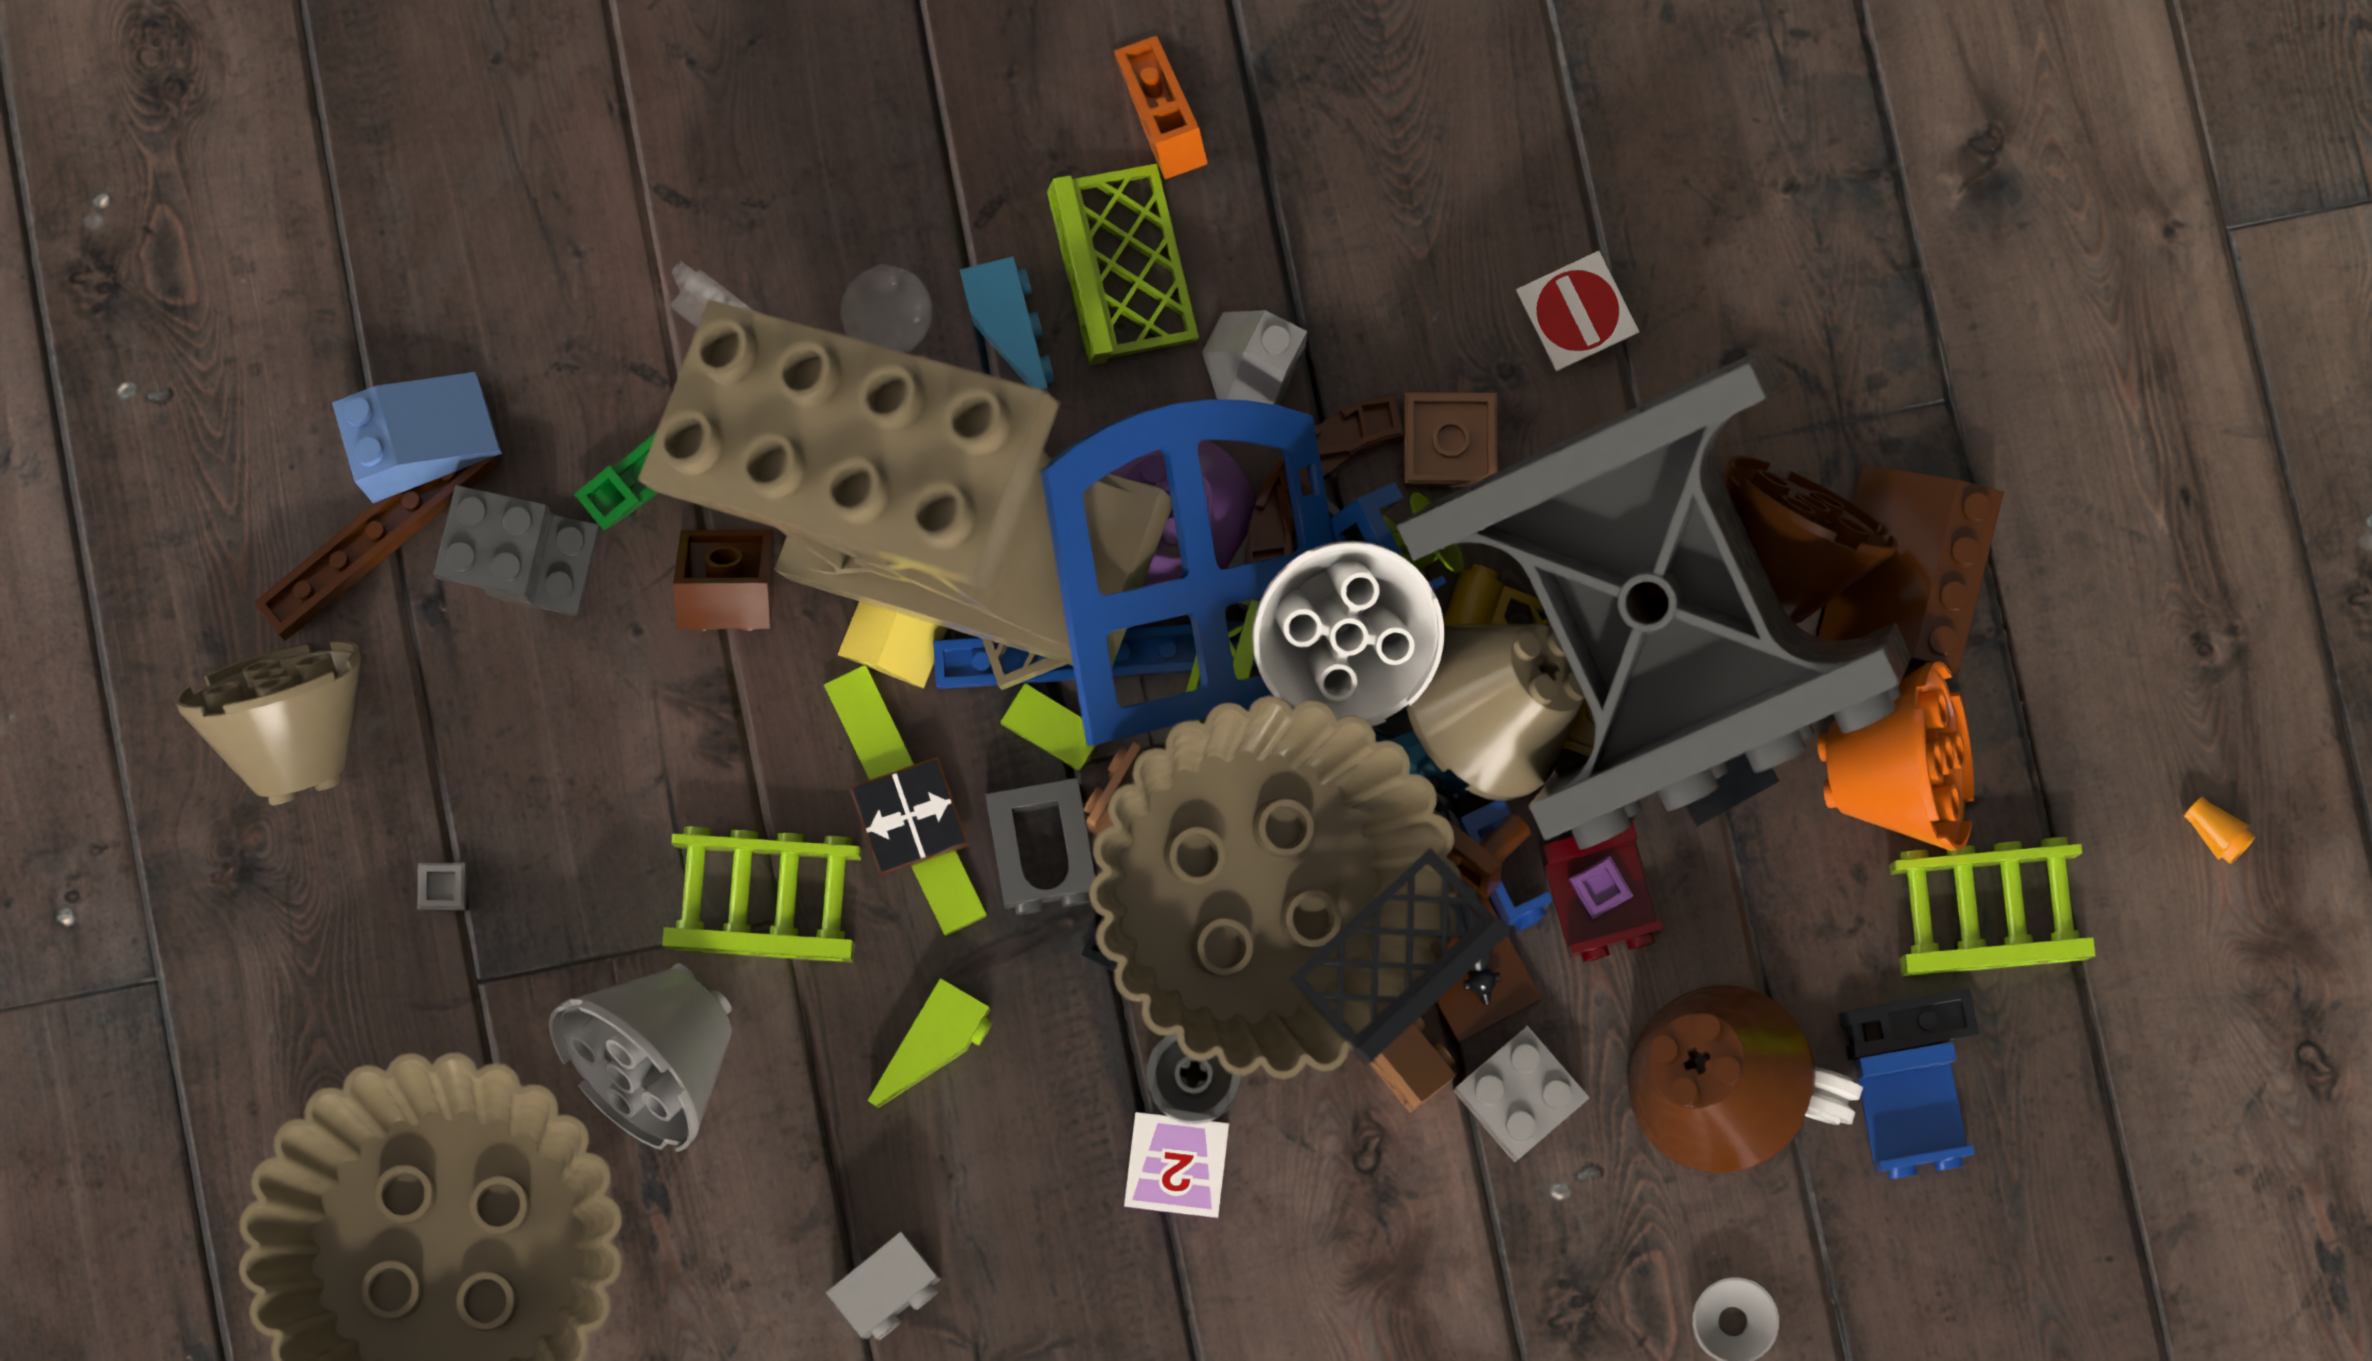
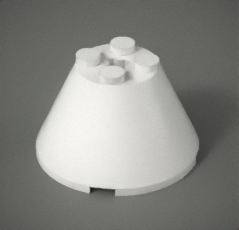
M1343 541L1322 545L1305 552L1287 564L1271 581L1258 605L1253 626V650L1256 664L1263 681L1273 696L1286 701L1292 710L1300 703L1308 700L1320 701L1333 711L1336 721L1344 716L1355 715L1365 719L1371 726L1386 722V718L1397 713L1408 704L1411 706L1421 696L1438 668L1444 644V624L1441 608L1437 597L1422 573L1396 552L1383 546L1359 541Z

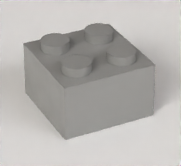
M1528 1026L1453 1090L1514 1163L1590 1098Z
M900 1232L828 1290L826 1294L861 1338L869 1339L871 1336H874L876 1340L879 1339L880 1341L902 1323L897 1315L909 1305L913 1309L918 1310L939 1293L934 1285L941 1278L910 1239Z

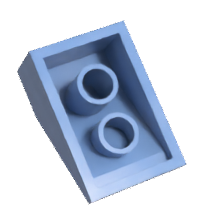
M476 372L373 386L332 402L354 482L372 503L502 454L480 378Z

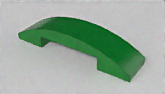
M657 432L613 468L609 465L574 494L604 531L658 494V492H655L638 480Z

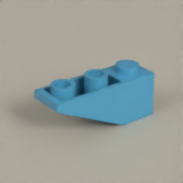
M1014 256L961 269V279L975 327L1028 387L1045 391L1048 394L1047 384L1055 382L1049 356L1040 357L1035 340L1044 337L1037 311L1028 313L1024 296L1032 295V290L1026 268L1017 270Z

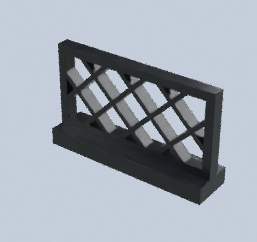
M1429 848L1300 967L1289 980L1354 1049V1055L1366 1066L1392 1044L1509 935L1512 930L1500 917L1496 919L1440 857ZM1427 863L1442 878L1441 896L1415 895V875ZM1408 882L1407 895L1395 894ZM1449 887L1459 897H1449ZM1386 901L1407 902L1406 929L1380 927V907ZM1414 902L1441 904L1440 930L1414 929ZM1448 904L1467 905L1480 921L1468 932L1448 931ZM1373 914V927H1361L1360 925ZM1352 933L1372 934V961L1345 960V939ZM1380 935L1406 936L1405 963L1379 962ZM1413 936L1440 937V958L1433 964L1413 963ZM1447 938H1460L1447 950ZM1338 947V960L1325 959ZM1317 965L1337 966V994L1318 993L1304 977ZM1344 967L1371 968V995L1344 994ZM1378 969L1405 970V990L1398 997L1378 996ZM1413 970L1425 971L1412 983ZM1325 1000L1336 1001V1012ZM1343 1001L1370 1002V1023L1357 1035L1343 1021ZM1377 1003H1390L1377 1015Z

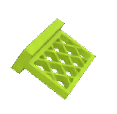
M1157 164L1072 179L1071 175L1053 178L1047 194L1088 366L1106 363L1109 358L1197 342L1199 335ZM1148 178L1152 197L1145 208L1122 193L1129 181ZM1122 183L1118 190L1110 186L1111 184ZM1097 187L1112 197L1101 216L1084 206L1081 190ZM1116 201L1140 215L1129 233L1124 232L1105 219ZM1153 204H1155L1157 215L1149 211ZM1087 218L1096 223L1091 231ZM1144 218L1161 229L1163 240L1156 251L1132 237ZM1099 227H1102L1123 241L1112 259L1094 249L1092 238ZM1127 244L1150 258L1139 277L1115 263ZM1164 246L1168 259L1160 255ZM1098 262L1106 267L1102 274H1100ZM1154 262L1171 272L1173 285L1166 295L1143 281ZM1110 270L1133 284L1122 303L1107 295L1104 291L1103 281ZM1137 288L1161 302L1149 321L1126 307ZM1174 291H1176L1178 303L1170 298ZM1108 306L1116 310V313L1114 314L1112 319L1110 316ZM1164 306L1182 316L1185 332L1169 335L1153 324ZM1120 314L1144 328L1136 341L1117 345L1113 325ZM1148 332L1156 336L1154 338L1144 339Z

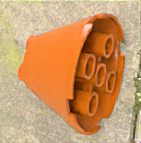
M1943 662L1926 663L1903 677L1898 685L1902 696L1893 701L1896 710L1884 718L1845 734L1842 733L1836 719L1832 721L1828 732L1818 735L1817 748L1820 760L1827 763L1829 780L1824 782V798L1828 808H1838L1845 815L1946 850H1959L1967 844L1972 829V821H1964L1965 802L1974 801V768L1969 729L1960 692L1950 693L1945 679L1952 678V673Z

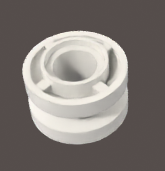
M1815 1067L1814 1095L1811 1096L1805 1116L1833 1125H1839L1840 1123L1852 1124L1856 1112L1848 1106L1849 1101L1860 1099L1863 1087L1852 1082L1853 1079Z

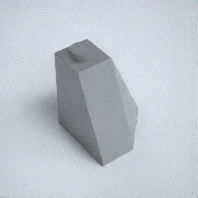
M1266 310L1223 312L1202 351L1216 399L1249 400L1279 405L1305 355L1307 331Z

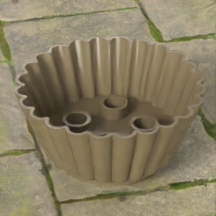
M1265 696L1255 701L1248 712L1240 705L1223 703L1210 711L1205 725L1196 721L1179 723L1169 732L1166 739V750L1155 748L1147 750L1138 757L1133 769L1135 784L1124 785L1111 796L1108 811L1113 825L1105 828L1098 834L1095 840L1093 854L1097 864L1103 871L1091 883L1089 896L1091 904L1097 913L1105 917L1098 927L1096 934L1097 945L1102 954L1107 958L1119 962L1115 970L1117 989L1125 998L1131 1001L1143 1002L1142 1015L1144 1022L1150 1030L1166 1036L1177 1033L1178 1045L1189 1058L1200 1061L1209 1060L1217 1055L1220 1064L1226 1071L1235 1075H1247L1262 1065L1271 1076L1287 1079L1301 1072L1306 1063L1313 1069L1320 1071H1330L1341 1066L1347 1058L1349 1049H1354L1289 978L1429 848L1461 880L1460 871L1455 863L1446 858L1452 850L1454 843L1453 829L1446 819L1440 815L1433 814L1437 796L1434 786L1425 777L1418 774H1409V757L1403 747L1391 741L1376 743L1375 732L1372 726L1361 717L1355 715L1344 716L1336 721L1333 711L1320 701L1308 700L1300 703L1292 710L1283 699L1275 696ZM1427 863L1415 875V895L1441 896L1442 878ZM1408 882L1395 894L1407 895ZM1449 887V897H1456L1457 894ZM1386 901L1380 907V927L1406 929L1407 902ZM1414 902V929L1440 930L1441 904ZM1448 904V931H1457V917L1454 910ZM1373 914L1360 926L1373 927ZM1352 933L1345 939V960L1372 961V934ZM1380 935L1379 962L1405 963L1406 936ZM1413 936V963H1435L1440 958V951L1438 950L1440 948V937ZM1447 938V944H1448L1453 938ZM1338 947L1325 959L1338 960ZM1317 965L1304 977L1318 993L1337 994V966ZM1344 967V994L1371 995V968ZM1378 969V996L1398 997L1405 990V970ZM1413 970L1412 983L1425 971ZM1325 1000L1336 1012V1001ZM1343 1001V1021L1356 1035L1370 1023V1002ZM1377 1003V1015L1390 1003Z
M458 1052L447 1053L439 1057L432 1065L425 1057L419 1054L406 1053L396 1057L389 1064L386 1072L378 1066H360L349 1073L345 1079L343 1090L331 1087L315 1092L307 1102L305 1119H293L278 1129L274 1137V1150L277 1157L264 1160L253 1172L252 1190L258 1201L250 1204L244 1210L240 1219L241 1235L251 1248L244 1253L240 1261L239 1274L243 1284L249 1290L257 1293L251 1302V1322L264 1335L274 1337L271 1346L273 1360L583 1361L588 1352L589 1343L586 1332L596 1330L603 1325L610 1313V1299L604 1288L618 1278L622 1268L621 1255L617 1247L610 1242L621 1228L622 1214L615 1201L604 1195L609 1188L611 1180L609 1166L597 1154L586 1152L589 1144V1133L584 1123L577 1117L558 1115L556 1097L548 1088L535 1084L521 1087L519 1077L515 1071L505 1064L492 1063L478 1070L474 1061L467 1055Z

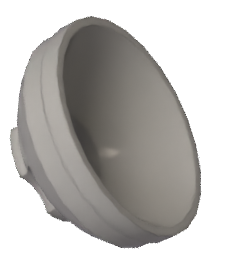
M1731 1277L1709 1285L1700 1294L1692 1313V1328L1700 1347L1715 1360L1755 1361L1762 1357L1776 1340L1779 1330V1314L1773 1298L1762 1286L1745 1278ZM1728 1307L1738 1308L1746 1317L1745 1329L1737 1336H1729L1719 1327V1316Z

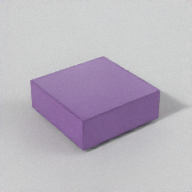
M1611 856L1597 862L1568 880L1591 920L1596 919L1633 897Z

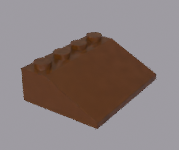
M1862 464L1852 503L1883 525L1879 534L1886 541L1890 535L1894 536L1898 546L1891 557L1825 605L1817 637L1828 640L1857 639L1896 622L1912 656L1907 667L1918 669L1926 663L1940 661L1949 668L1953 677L1960 670L2004 491L1958 479Z

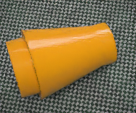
M2203 796L2184 815V818L2193 825L2218 860L2223 858L2229 864H2232L2240 857L2256 838L2248 830L2250 825L2210 803Z

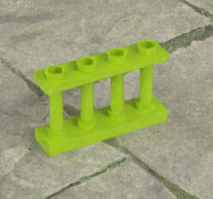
M684 827V834H672L671 844L675 848L687 849L681 920H676V928L664 927L662 946L666 950L854 963L855 943L853 940L844 939L845 932L840 931L846 860H861L862 850L859 846H852V838L824 836V844L806 843L805 835L778 833L777 840L758 839L759 832L750 830H731L730 837L712 836V829L704 827ZM706 850L734 852L728 923H723V931L704 930V922L700 921ZM752 853L780 855L775 926H770L769 934L751 933V925H747ZM799 856L827 858L822 929L817 930L816 937L798 936V929L794 928Z
M2056 837L2040 840V848L2022 849L2021 841L1993 844L1994 852L1975 853V846H1965L1959 850H1947V856L1929 857L1928 850L1901 852V860L1891 863L1889 869L1890 875L1907 873L1915 945L1910 946L1911 954H1905L1899 958L1901 977L2083 961L2094 957L2093 937L2080 938L2079 930H2074L2066 859L2076 858L2083 854L2082 844L2069 845L2068 837ZM2047 861L2055 932L2051 933V941L2033 943L2032 935H2027L2019 863ZM2000 865L2008 937H2004L2005 945L1986 947V940L1980 938L1972 867ZM1954 869L1962 941L1957 942L1958 949L1940 951L1939 943H1934L1926 872Z

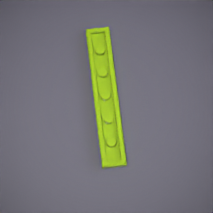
M866 665L824 684L869 780L914 765ZM956 851L911 866L945 936L987 917Z

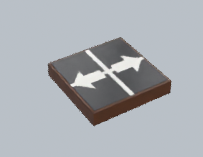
M938 757L849 787L880 877L969 846Z

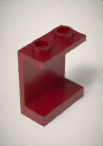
M1630 821L1632 826L1622 833L1585 849H1579L1575 838L1570 837L1544 844L1539 850L1570 958L1581 955L1583 963L1610 956L1608 947L1623 943L1627 944L1628 950L1642 948L1654 944L1655 939L1653 935L1660 934L1664 930L1662 920L1657 921L1635 846L1638 837L1633 821ZM1611 856L1633 897L1596 919L1591 920L1568 880L1597 862Z

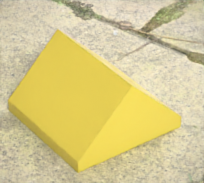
M859 601L838 656L861 665H866L871 669L924 689L935 663L933 641L944 640L948 628Z

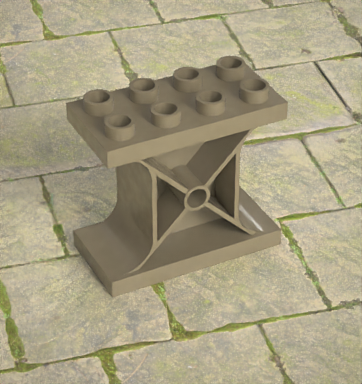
M708 299L638 480L655 492L777 528L786 534L787 537L774 570L790 581L1073 665L1040 472L1044 466L1054 459L1046 454L1042 448L1059 403L1042 390ZM1107 474L1083 492L1097 586L1102 595L1143 586L1172 509L1170 495L1161 488ZM1127 628L1112 631L1107 637L1111 669Z

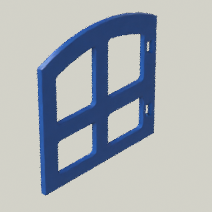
M1209 399L1169 404L1135 413L1098 429L1071 445L1040 470L1087 745H1096L1176 726L1184 721L1205 719L1214 707L1223 703H1234L1247 709L1259 698L1273 696L1261 675L1241 680L1235 676L1225 610L1231 604L1262 598L1271 581L1287 564L1309 550L1334 543L1312 415L1280 405L1249 400ZM1201 440L1248 442L1277 448L1282 451L1298 541V548L1295 553L1225 569L1218 567L1198 455V444ZM1159 449L1164 455L1182 563V575L1175 580L1102 595L1097 586L1083 492L1113 470ZM1307 467L1312 494L1302 495L1298 468ZM1188 615L1192 623L1201 677L1200 687L1190 692L1125 707L1119 706L1107 645L1109 633L1128 627Z

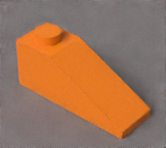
M1157 35L1114 50L1144 132L1164 179L1166 180L1207 165L1208 162L1198 124Z

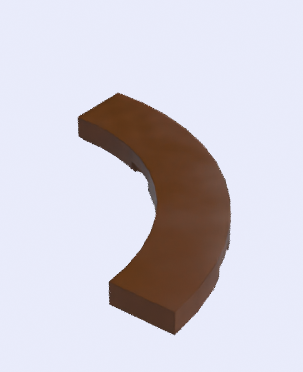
M1396 393L1352 404L1341 409L1338 414L1326 419L1319 425H1315L1323 480L1325 481L1334 471L1351 459L1369 450L1403 442L1405 434ZM1283 455L1266 478L1257 497L1248 528L1245 564L1293 554L1296 529ZM1307 467L1298 468L1302 495L1312 494Z

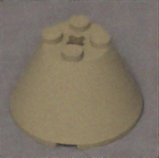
M1452 624L1444 626L1442 655L1433 679L1421 696L1411 706L1408 704L1406 709L1419 742L1442 772L1450 769L1460 779L1468 783L1465 789L1473 794L1492 800L1507 801L1529 795L1541 787L1551 776L1585 695L1553 628L1541 624Z
M341 640L331 641L332 650L314 652L311 643L268 652L234 663L204 676L206 686L194 693L191 686L184 688L175 698L178 712L254 794L267 797L270 805L289 802L297 797V791L313 786L317 791L333 788L342 783L340 773L346 767L362 659L360 648L356 643Z

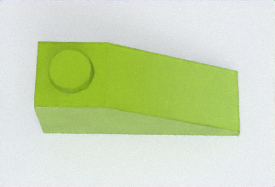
M940 978L870 1095L868 1102L880 1108L965 1053L972 1042L980 1046L993 1024V1021L987 1018L991 1011L989 1006Z

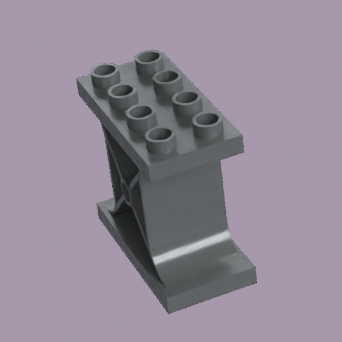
M1768 347L1435 500L1397 525L1413 561L1445 546L1464 542L1492 545L1513 556L1528 574L1594 716L1596 728L1595 743L1591 756L1578 764L1555 773L1529 805L1544 840L1571 830L1579 849L1594 846L1630 828L1632 824L1629 818L1643 809L1639 799L1657 791L1666 811L1675 810L1718 789L1719 785L1716 779L1728 772L1724 761L1745 753L1754 773L1781 764L1805 751L1807 747L1804 740L1815 734L1811 723L1834 714L1842 733L1845 734L1872 724L1896 710L1893 701L1902 696L1898 685L1912 657L1896 622L1861 638L1851 640L1819 638L1799 628L1785 613L1721 477L1717 463V447L1726 422L1736 412L1766 399L1783 382ZM1645 581L1660 585L1667 593L1669 602H1662L1651 596Z

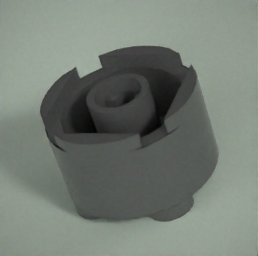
M1177 1033L1165 1036L1155 1046L1148 1059L1146 1069L1147 1087L1155 1106L1164 1115L1185 1124H1202L1221 1117L1234 1103L1241 1083V1075H1235L1226 1071L1220 1064L1217 1055L1209 1060L1200 1061L1189 1058L1178 1045ZM1191 1064L1200 1065V1073L1207 1075V1080L1199 1081L1197 1088L1188 1087L1187 1079L1180 1077L1181 1071H1189Z

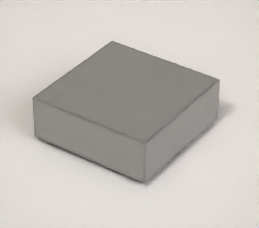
M418 863L417 910L467 911V864Z

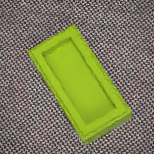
M1026 683L1000 722L1004 727L1079 773L1098 745L1086 744L1082 717Z

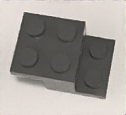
M455 485L433 576L441 580L482 588L490 598L579 617L601 527L598 524L553 515L546 504Z

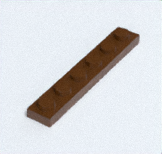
M495 456L375 502L253 602V604L278 635L286 641L450 506L455 485L472 488L501 464Z

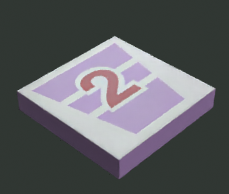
M1135 1112L1124 1207L1218 1218L1229 1123L1209 1121L1202 1124H1185L1164 1115Z

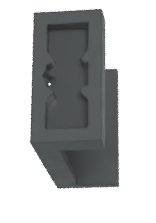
M1078 778L985 794L1005 909L1015 908L1016 915H1024L1043 911L1042 903L1061 900L1062 907L1089 903L1090 886L1095 878ZM1059 806L1069 862L1068 873L1065 880L1059 886L1049 890L1038 889L1032 886L1024 877L1013 814Z

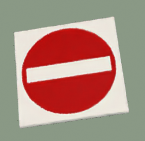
M1600 251L1516 289L1556 372L1639 333Z

